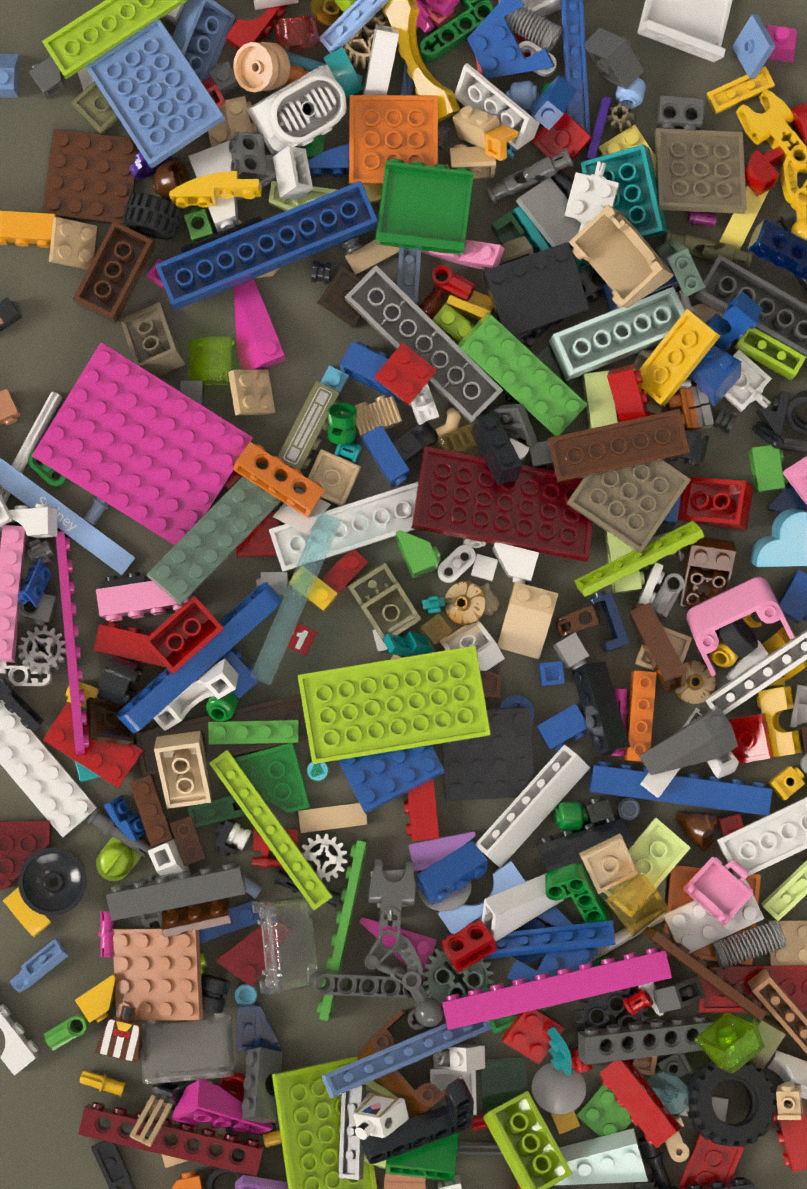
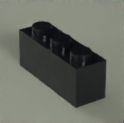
M494 412L476 417L471 434L496 484L501 485L518 480L523 464L498 415Z

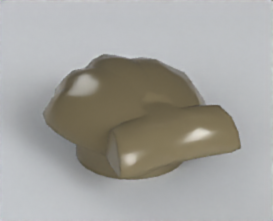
M486 583L480 587L486 597V609L483 616H491L493 612L497 611L499 600L494 592L490 590L489 583Z

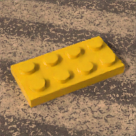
M686 309L639 369L643 377L642 389L660 405L665 407L719 339L720 335L693 312Z

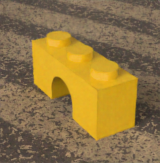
M791 687L759 691L757 705L761 709L762 714L765 713L773 756L801 753L798 730L786 731L779 724L780 714L786 709L794 708Z

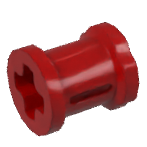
M644 987L639 988V992L633 996L623 998L624 1005L632 1016H636L637 1012L647 1005L649 1007L653 1005V1000Z

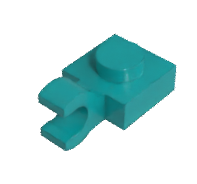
M436 595L428 597V600H422L423 611L428 610V614L442 612L441 608L445 607L444 597L438 598Z

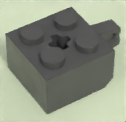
M599 28L585 42V49L590 54L603 79L627 89L644 72L640 65V58L632 51V44L626 37L623 36L621 38L611 30L606 31Z

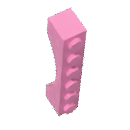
M3 525L0 546V662L15 663L19 605L18 593L20 592L28 535L23 526Z

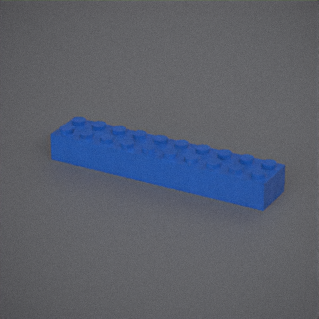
M359 181L155 264L172 307L176 311L374 230L378 227V220L362 182Z

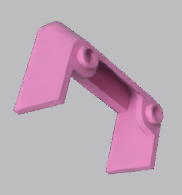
M754 577L688 610L686 615L687 623L712 676L716 675V668L709 653L714 651L719 644L715 630L756 611L760 620L765 623H774L781 620L790 640L795 638L770 584L765 578Z

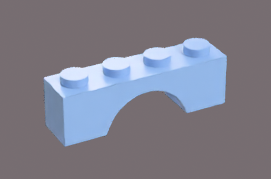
M511 860L492 872L493 888L488 897L526 882ZM484 901L474 905L463 904L454 910L437 911L451 934H455L474 920L478 921L481 919L482 921Z

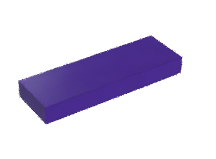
M602 97L592 134L593 138L590 141L585 161L596 157L611 101L610 97Z

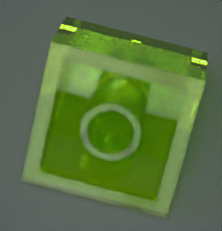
M208 336L189 340V381H203L204 385H230L228 372L233 370L232 337Z
M728 1012L695 1037L696 1043L717 1067L732 1074L765 1048L757 1025Z

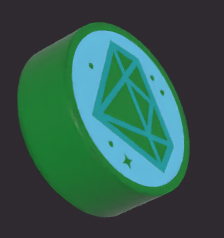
M311 761L307 766L306 772L311 780L319 782L328 776L329 767L326 762L312 764Z

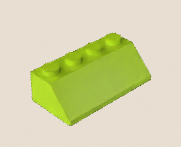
M528 1091L496 1107L483 1116L521 1189H548L573 1174Z

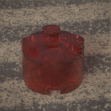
M317 14L273 20L276 43L284 48L285 51L297 49L299 44L301 49L319 46L320 35Z

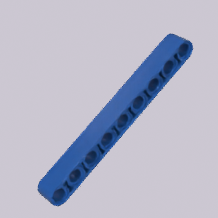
M268 582L258 586L219 621L224 628L223 631L175 674H172L168 668L125 705L117 717L132 733L141 730L274 611L282 602V598Z

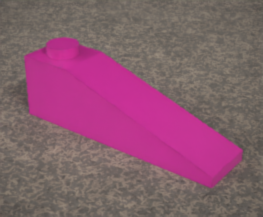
M253 279L235 286L237 357L242 369L262 370L285 361L284 352L255 280Z
M205 1079L196 1080V1082L185 1088L172 1114V1120L185 1124L199 1126V1122L212 1124L211 1128L213 1129L232 1127L233 1132L259 1136L273 1129V1125L270 1122L259 1123L242 1119V1102L218 1085L211 1084Z

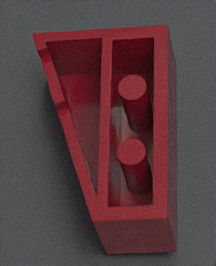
M273 916L215 961L252 987L292 931V928Z

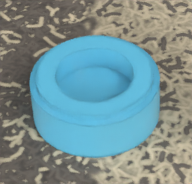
M247 983L241 984L235 991V1000L238 1004H254L257 1000V989Z

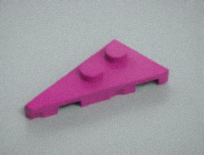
M361 917L360 923L378 938L379 921ZM389 924L388 927L383 926V930L390 929L396 931V927H391ZM400 928V933L409 939L416 950L421 965L430 964L427 956H432L437 939ZM388 933L383 936L382 943L385 946L394 944L395 937L393 934ZM393 953L407 967L402 956L399 953ZM422 966L423 972H427V969ZM421 976V981H425L426 977Z

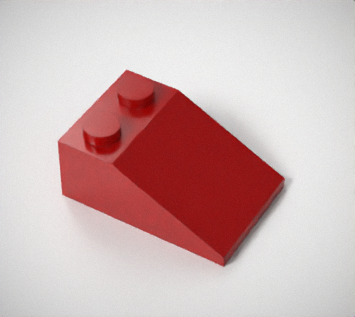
M688 477L691 480L680 495L677 520L685 522L694 521L697 524L725 529L747 530L754 490L752 485L747 481Z

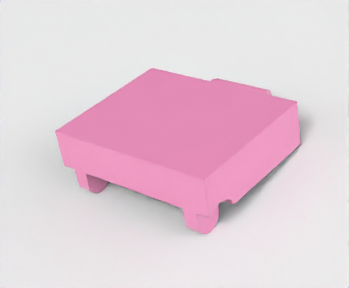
M712 857L683 888L692 899L723 927L753 896V890L748 885L745 886L743 884L748 871L736 860L723 866L717 857ZM730 868L741 877L739 880L728 871Z

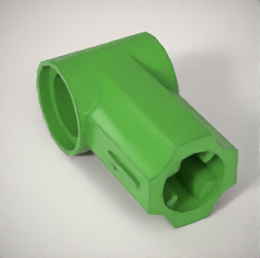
M77 1013L45 1032V1040L54 1051L85 1033L89 1029L90 1023L83 1013ZM75 1019H78L82 1022V1030H78L74 1027Z

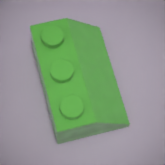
M399 530L396 532V541L413 580L438 569L441 557L436 546L432 547L430 542Z

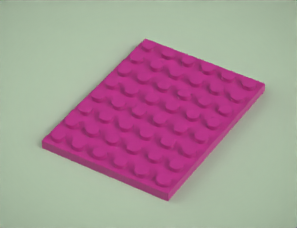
M101 342L41 439L32 457L173 545H176L209 511L233 472L235 462L254 437Z

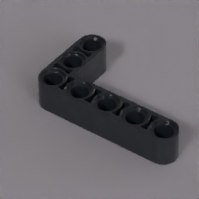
M458 1079L447 1085L445 1106L408 1119L384 1138L369 1135L366 1139H361L360 1143L369 1164L385 1161L469 1128L473 1123L474 1100L465 1080Z

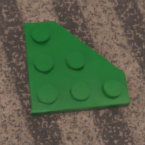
M293 743L235 758L264 800L287 813L310 808Z

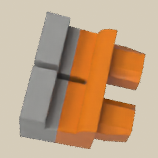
M698 385L687 389H679L667 403L669 409L680 407L685 430L711 428L714 424L711 408L708 405L709 398L698 389Z

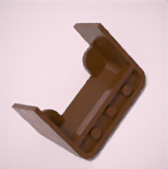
M400 1010L367 1041L358 1053V1060L394 1045V1037L388 1030L407 1014L405 1010ZM398 1070L374 1080L397 1098L405 1100L409 1119L429 1112L446 1094V1088L441 1092L432 1083H425L415 1091ZM462 1075L459 1076V1077H457V1078L455 1079V1080H458V1079H463V1080H464V1078L462 1077Z

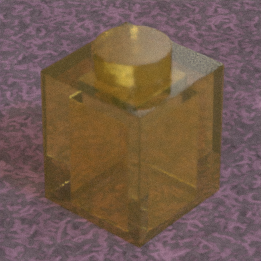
M439 613L421 627V630L434 646L452 633V629Z

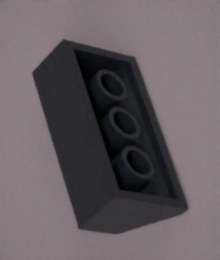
M614 815V817L604 819L605 823L596 825L595 822L583 825V830L577 832L574 830L561 832V837L553 839V836L550 835L540 838L541 843L536 844L543 869L549 872L581 862L582 859L579 853L618 834L622 835L627 847L633 846L634 844L624 819H618L617 815Z

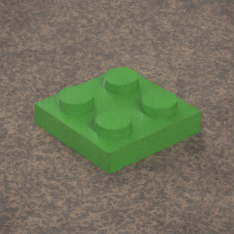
M603 1083L576 1113V1116L600 1137L624 1131L632 1122L630 1113L625 1107L623 1108L618 1104L615 1098L616 1095L611 1089L605 1087Z

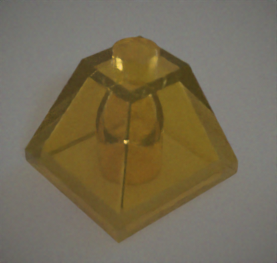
M642 872L605 899L632 936H635L669 909L660 894Z

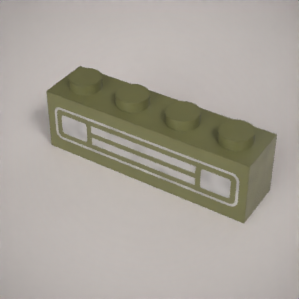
M318 381L315 382L277 456L287 466L296 468L301 472L303 469L307 471L312 461L309 458L312 451H317L322 442V439L319 438L322 431L328 430L329 407L342 402L339 399L340 392Z

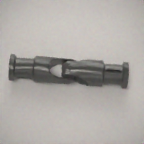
M564 148L563 152L552 157L547 156L532 166L504 177L503 181L486 187L493 203L496 204L498 200L508 195L513 196L535 185L538 181L556 175L557 171L565 167H573L574 164L567 149ZM522 175L526 178V183H518Z

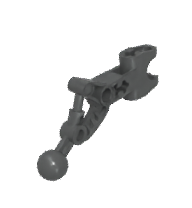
M375 859L374 870L369 884L368 903L380 904L378 938L364 959V964L368 969L380 970L390 975V979L403 984L417 1003L415 1008L417 1021L425 1027L436 1026L444 1016L443 1006L438 1000L428 997L421 984L423 968L420 959L409 939L400 933L402 905L414 906L416 884L413 862L406 861L403 877L399 881L390 882L383 875L382 860ZM390 910L396 915V919L392 920L391 927H396V931L390 929L383 930V926L388 927V920L384 919V915H387ZM390 933L394 935L395 942L393 945L385 946L382 943L385 934ZM399 953L407 965V970L396 965L392 967L382 961L389 954Z

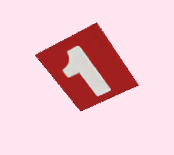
M297 623L286 647L306 656L318 632Z

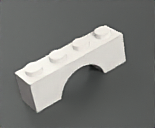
M36 504L35 508L28 509V506H15V510H9L13 520L5 525L18 522L23 526L28 536L35 538L57 537V510L49 508L48 504Z
M226 659L221 660L204 672L153 719L166 731L181 722L189 710L203 699L211 696L220 699L235 690L239 674Z
M2 1004L0 1005V1028L5 1036V1049L0 1058L15 1076L39 1056L37 1052L39 1049L32 1040H27L23 1034L25 1033L23 1027L18 1022H13L10 1018L11 1013L9 1009Z

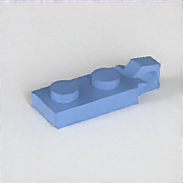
M57 938L53 939L21 965L22 970L10 980L12 987L21 993L68 957L61 941Z

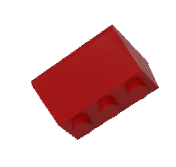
M193 596L150 634L144 642L171 673L175 674L223 631L224 628L203 604Z

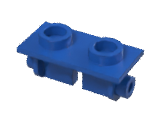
M39 559L37 564L29 568L25 579L27 584H23L21 591L18 593V601L22 604L31 601L35 607L39 605L52 574L42 559Z

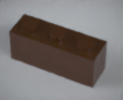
M154 775L129 782L151 847L174 839Z

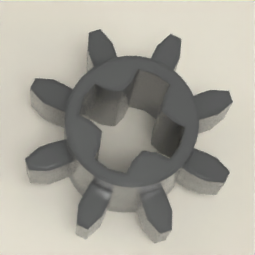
M38 538L29 543L32 548L28 549L27 553L33 564H37L39 559H42L46 565L52 562L49 557L53 556L54 552L47 540L42 542Z

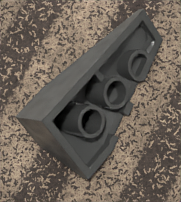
M715 707L639 755V758L650 775L721 758L738 747L733 728L721 708Z

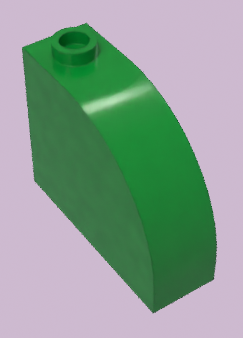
M459 1133L387 1159L386 1174L454 1182Z

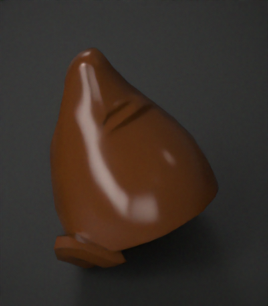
M677 811L675 814L676 820L688 839L700 847L702 851L709 850L710 845L714 842L711 838L718 824V816L711 813Z

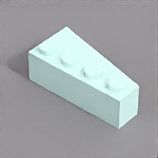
M634 1128L559 1148L573 1174L554 1186L648 1182Z

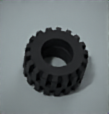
M132 193L129 196L122 221L129 228L141 234L164 240L174 239L183 211L174 203L158 196L146 193Z

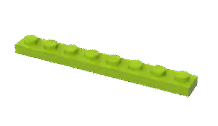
M226 750L209 763L312 909H317L331 899L333 896L230 751Z

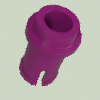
M689 211L688 222L693 226L700 224L714 227L717 214Z

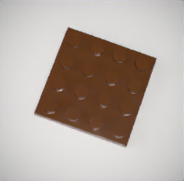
M53 129L42 213L55 214L57 217L106 224H112L115 221L123 226H127L123 223L122 218L129 196L134 193L136 182L129 167L136 161L135 156L140 152L132 138Z

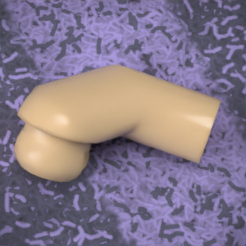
M449 408L446 411V424L435 429L440 439L458 429L461 415L456 408Z

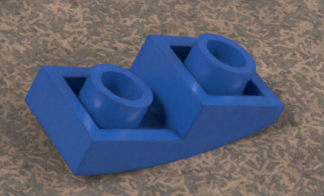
M123 794L104 804L113 822L131 841H135L146 834L140 813L132 814Z

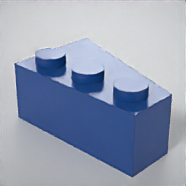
M713 345L689 375V378L695 381L698 389L704 392L709 397L711 404L715 406L740 379L742 361Z

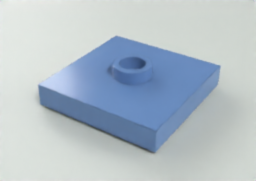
M758 14L751 15L732 46L749 78L757 77L776 47Z

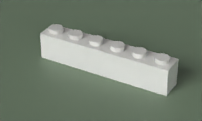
M807 629L706 697L705 701L711 709L720 707L725 715L807 660Z
M564 744L475 845L501 868L590 767Z

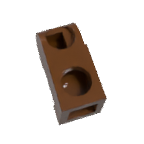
M593 605L554 620L560 637L599 625Z

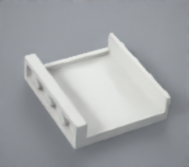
M645 0L637 34L711 62H716L723 58L726 49L722 48L721 45L732 0Z

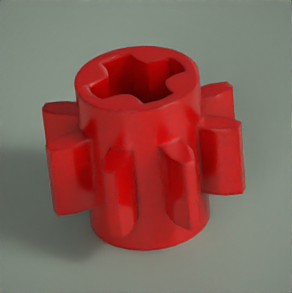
M578 1047L570 1050L572 1069L575 1068L576 1073L593 1069L592 1064L586 1065L579 1059Z

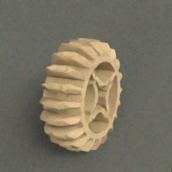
M375 14L365 25L375 28L376 24L390 26L389 21L383 22L384 16L382 14L377 18ZM365 25L343 46L350 62L354 61L355 68L361 63L362 68L366 69V64H369L375 29L370 30ZM362 32L364 34V37H366V39L368 40V47L366 45V42H364V40L362 39ZM353 49H362L364 53L356 52Z

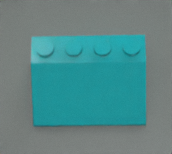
M638 145L580 162L582 172L585 175L595 174L597 162L606 164L603 177L609 181L619 183L613 208L623 214L645 240L668 234L664 212L659 207L657 181L650 149L646 145Z

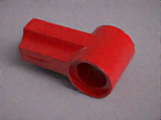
M444 265L435 267L432 272L433 285L437 290L446 291L466 302L471 298L476 284L451 272L450 268ZM441 275L448 277L445 281H438L437 278Z

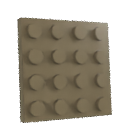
M656 128V180L661 210L745 214L747 206L743 132Z
M659 460L584 477L566 504L632 549L642 553L691 479L665 461Z

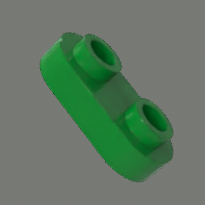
M34 451L30 453L28 458L29 465L49 485L60 487L66 483L67 478L61 474L58 480H54L53 475L57 472L44 463L38 465L37 459L32 457Z

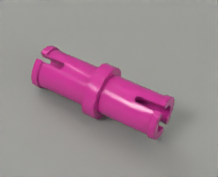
M109 911L100 912V932H98V937H100V957H114V932H112L114 921H111Z

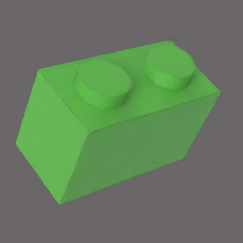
M771 445L751 448L748 452L755 494L783 490L785 484H787V478L783 474L784 471H782L781 463L784 462L782 449H775Z

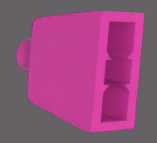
M766 25L765 27L776 45L768 59L793 63L797 43V29Z

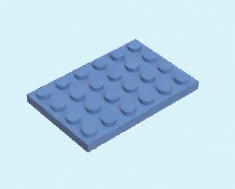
M159 18L86 66V69L151 169L225 120V117Z

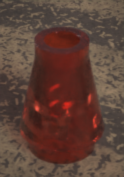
M434 287L418 306L431 320L440 310L445 291L439 287Z

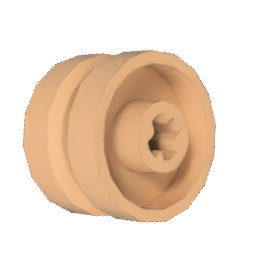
M251 42L243 45L237 51L233 70L239 85L246 91L272 92L281 89L286 84L290 75V61L284 48L277 43Z

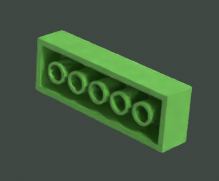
M489 312L458 343V346L520 404H523L555 436H559L588 405Z

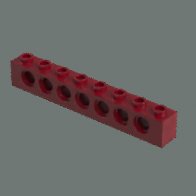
M92 1102L84 1107L78 1135L257 1177L265 1146L261 1145L259 1140L247 1138V1141L238 1139L237 1135L225 1133L224 1136L215 1134L216 1131L213 1129L203 1128L202 1130L193 1129V1125L180 1123V1125L172 1124L171 1120L166 1118L153 1144L149 1147L131 1138V1132H125L122 1128L124 1122L131 1123L134 1128L141 1112H136V1115L127 1113V1109L120 1107L108 1109L104 1108L105 1104L99 1102ZM147 1115L137 1135L140 1136L149 1120V1115ZM108 1117L111 1120V1126H102L100 1118ZM158 1120L153 1121L151 1128H155ZM170 1132L175 1133L178 1136V1142L170 1143L166 1135ZM197 1138L200 1141V1147L192 1148L189 1145V1139ZM218 1143L222 1146L223 1151L218 1154L214 1153L211 1150V1145ZM236 1148L242 1149L245 1152V1157L242 1159L236 1158L233 1155V1150Z

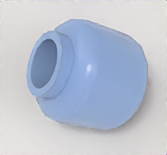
M638 77L627 89L617 86L616 100L625 107L629 105L630 109L641 105L646 91V84Z
M531 81L513 82L510 90L506 91V95L523 110H530V107L539 98L538 86H534Z

